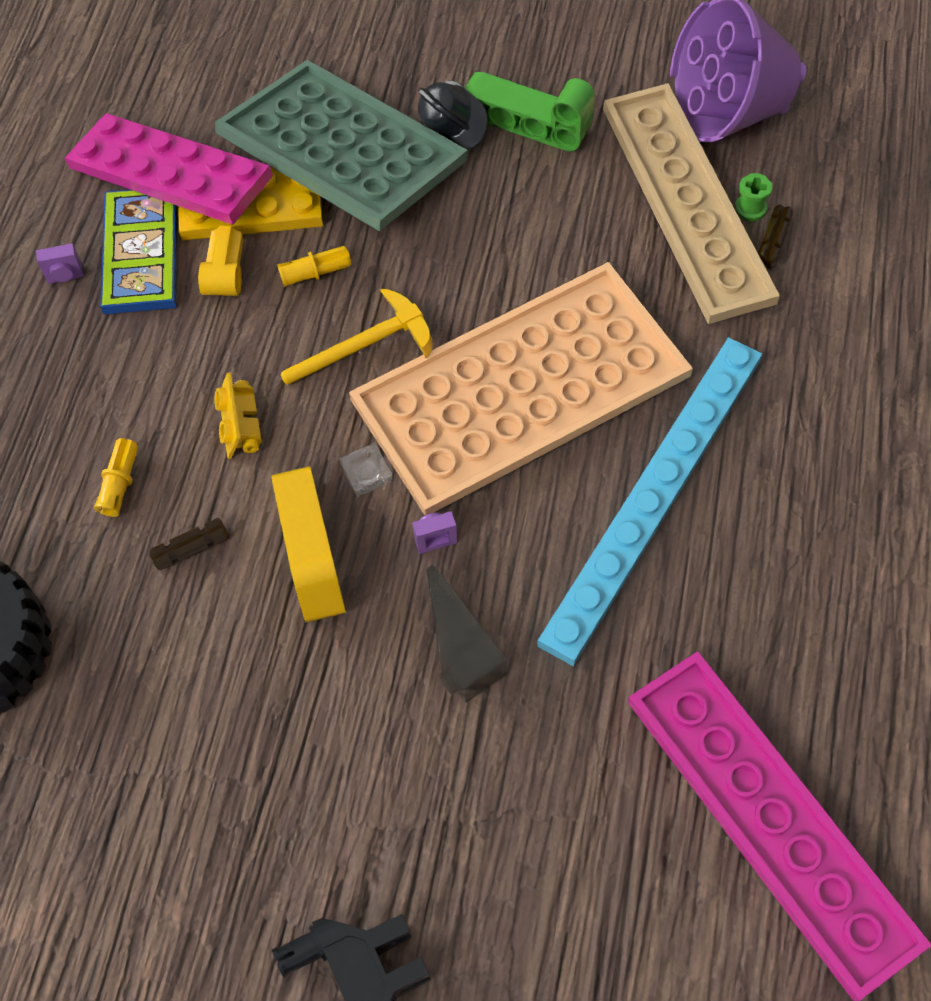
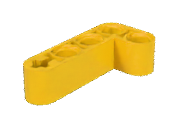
M307 466L271 475L289 565L305 623L346 613L311 467Z

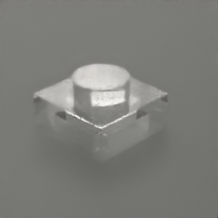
M376 443L339 458L341 467L357 497L393 481L392 474Z

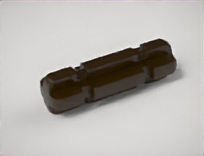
M781 204L775 206L758 255L764 266L768 269L775 267L793 214L789 206L784 207Z
M215 518L205 523V528L201 530L198 526L170 539V544L164 546L162 543L151 548L149 555L154 566L158 570H163L173 565L172 561L177 558L180 562L208 549L207 544L211 542L216 545L227 540L228 533L220 518Z

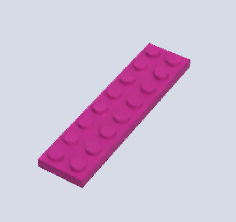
M698 651L629 696L628 704L853 1001L862 1000L931 947V943Z

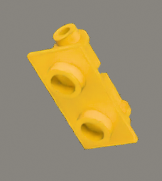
M227 373L222 387L217 388L215 391L216 411H221L222 416L219 426L220 442L226 445L227 459H232L236 448H241L246 453L258 451L262 439L258 418L244 417V415H256L254 388L246 380H239L232 384L231 373Z

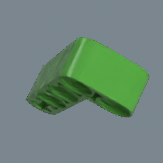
M484 72L474 73L465 86V89L477 98L486 109L489 125L565 151H575L578 149L593 122L595 92L592 86L582 79L573 78L567 81L559 97Z

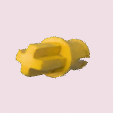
M341 246L314 255L310 251L306 257L277 264L283 286L287 287L288 285L314 277L316 280H319V275L349 267L351 265V258L346 246Z
M125 438L117 439L108 468L102 470L101 477L103 482L93 508L102 515L110 517L119 516L124 493L127 486L131 485L133 481L130 473L138 450L135 441Z

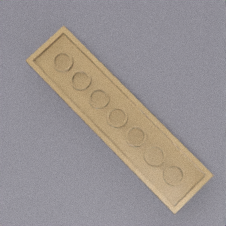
M667 83L604 100L603 111L707 323H715L777 305L780 295L670 85Z

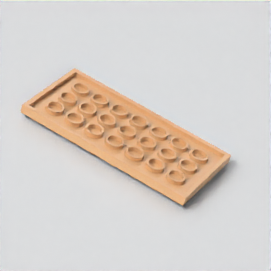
M607 262L433 349L427 358L422 355L350 391L349 395L351 402L424 515L448 506L691 377L693 368L611 264Z

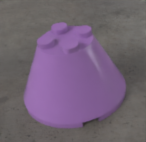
M712 0L710 2L703 1L686 21L674 49L670 77H675V97L698 141L714 142L776 114H785L797 93L799 84L805 79L807 70L805 63L800 62L796 49L744 0Z

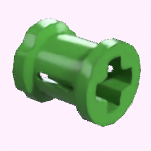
M751 173L742 178L739 185L741 196L735 203V211L742 220L755 222L765 216L767 212L765 200L770 197L773 189L772 182L765 175Z

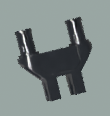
M402 914L369 930L319 918L312 922L313 925L309 927V933L272 949L273 956L278 962L277 966L283 978L320 958L323 961L328 960L345 1001H396L398 997L431 981L422 957L387 974L378 955L412 938Z

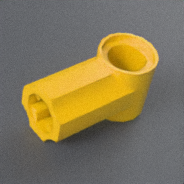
M220 225L216 230L211 231L206 262H201L199 267L198 283L201 295L239 296L241 293L242 271L240 261L244 239L242 232L233 229L232 226Z

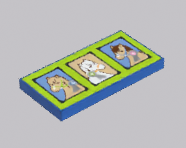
M133 190L105 192L100 303L103 314L177 308V205Z

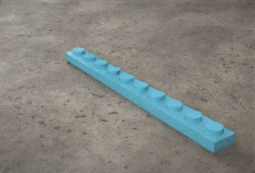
M728 337L539 637L537 647L574 667L759 365L763 353Z

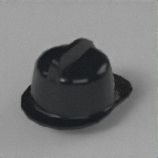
M444 81L418 90L421 95L418 112L426 127L467 150L474 148L482 141L488 124L486 109L462 85L454 81Z

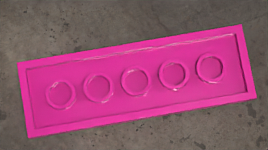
M107 113L98 120L94 127L64 158L69 168L232 225L273 177L269 165Z

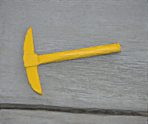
M380 289V292L396 311L395 317L283 370L281 378L285 384H292L402 328L404 331L409 329L423 355L427 358L433 346L429 328L422 312L415 303L412 304L410 300L397 292Z

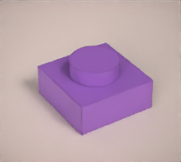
M73 243L36 250L37 262L48 284L84 277L83 265Z
M452 511L443 514L430 513L423 516L419 521L412 522L414 540L419 554L457 543V529Z

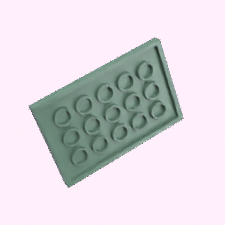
M309 60L304 61L215 121L216 134L379 232L467 161V149Z

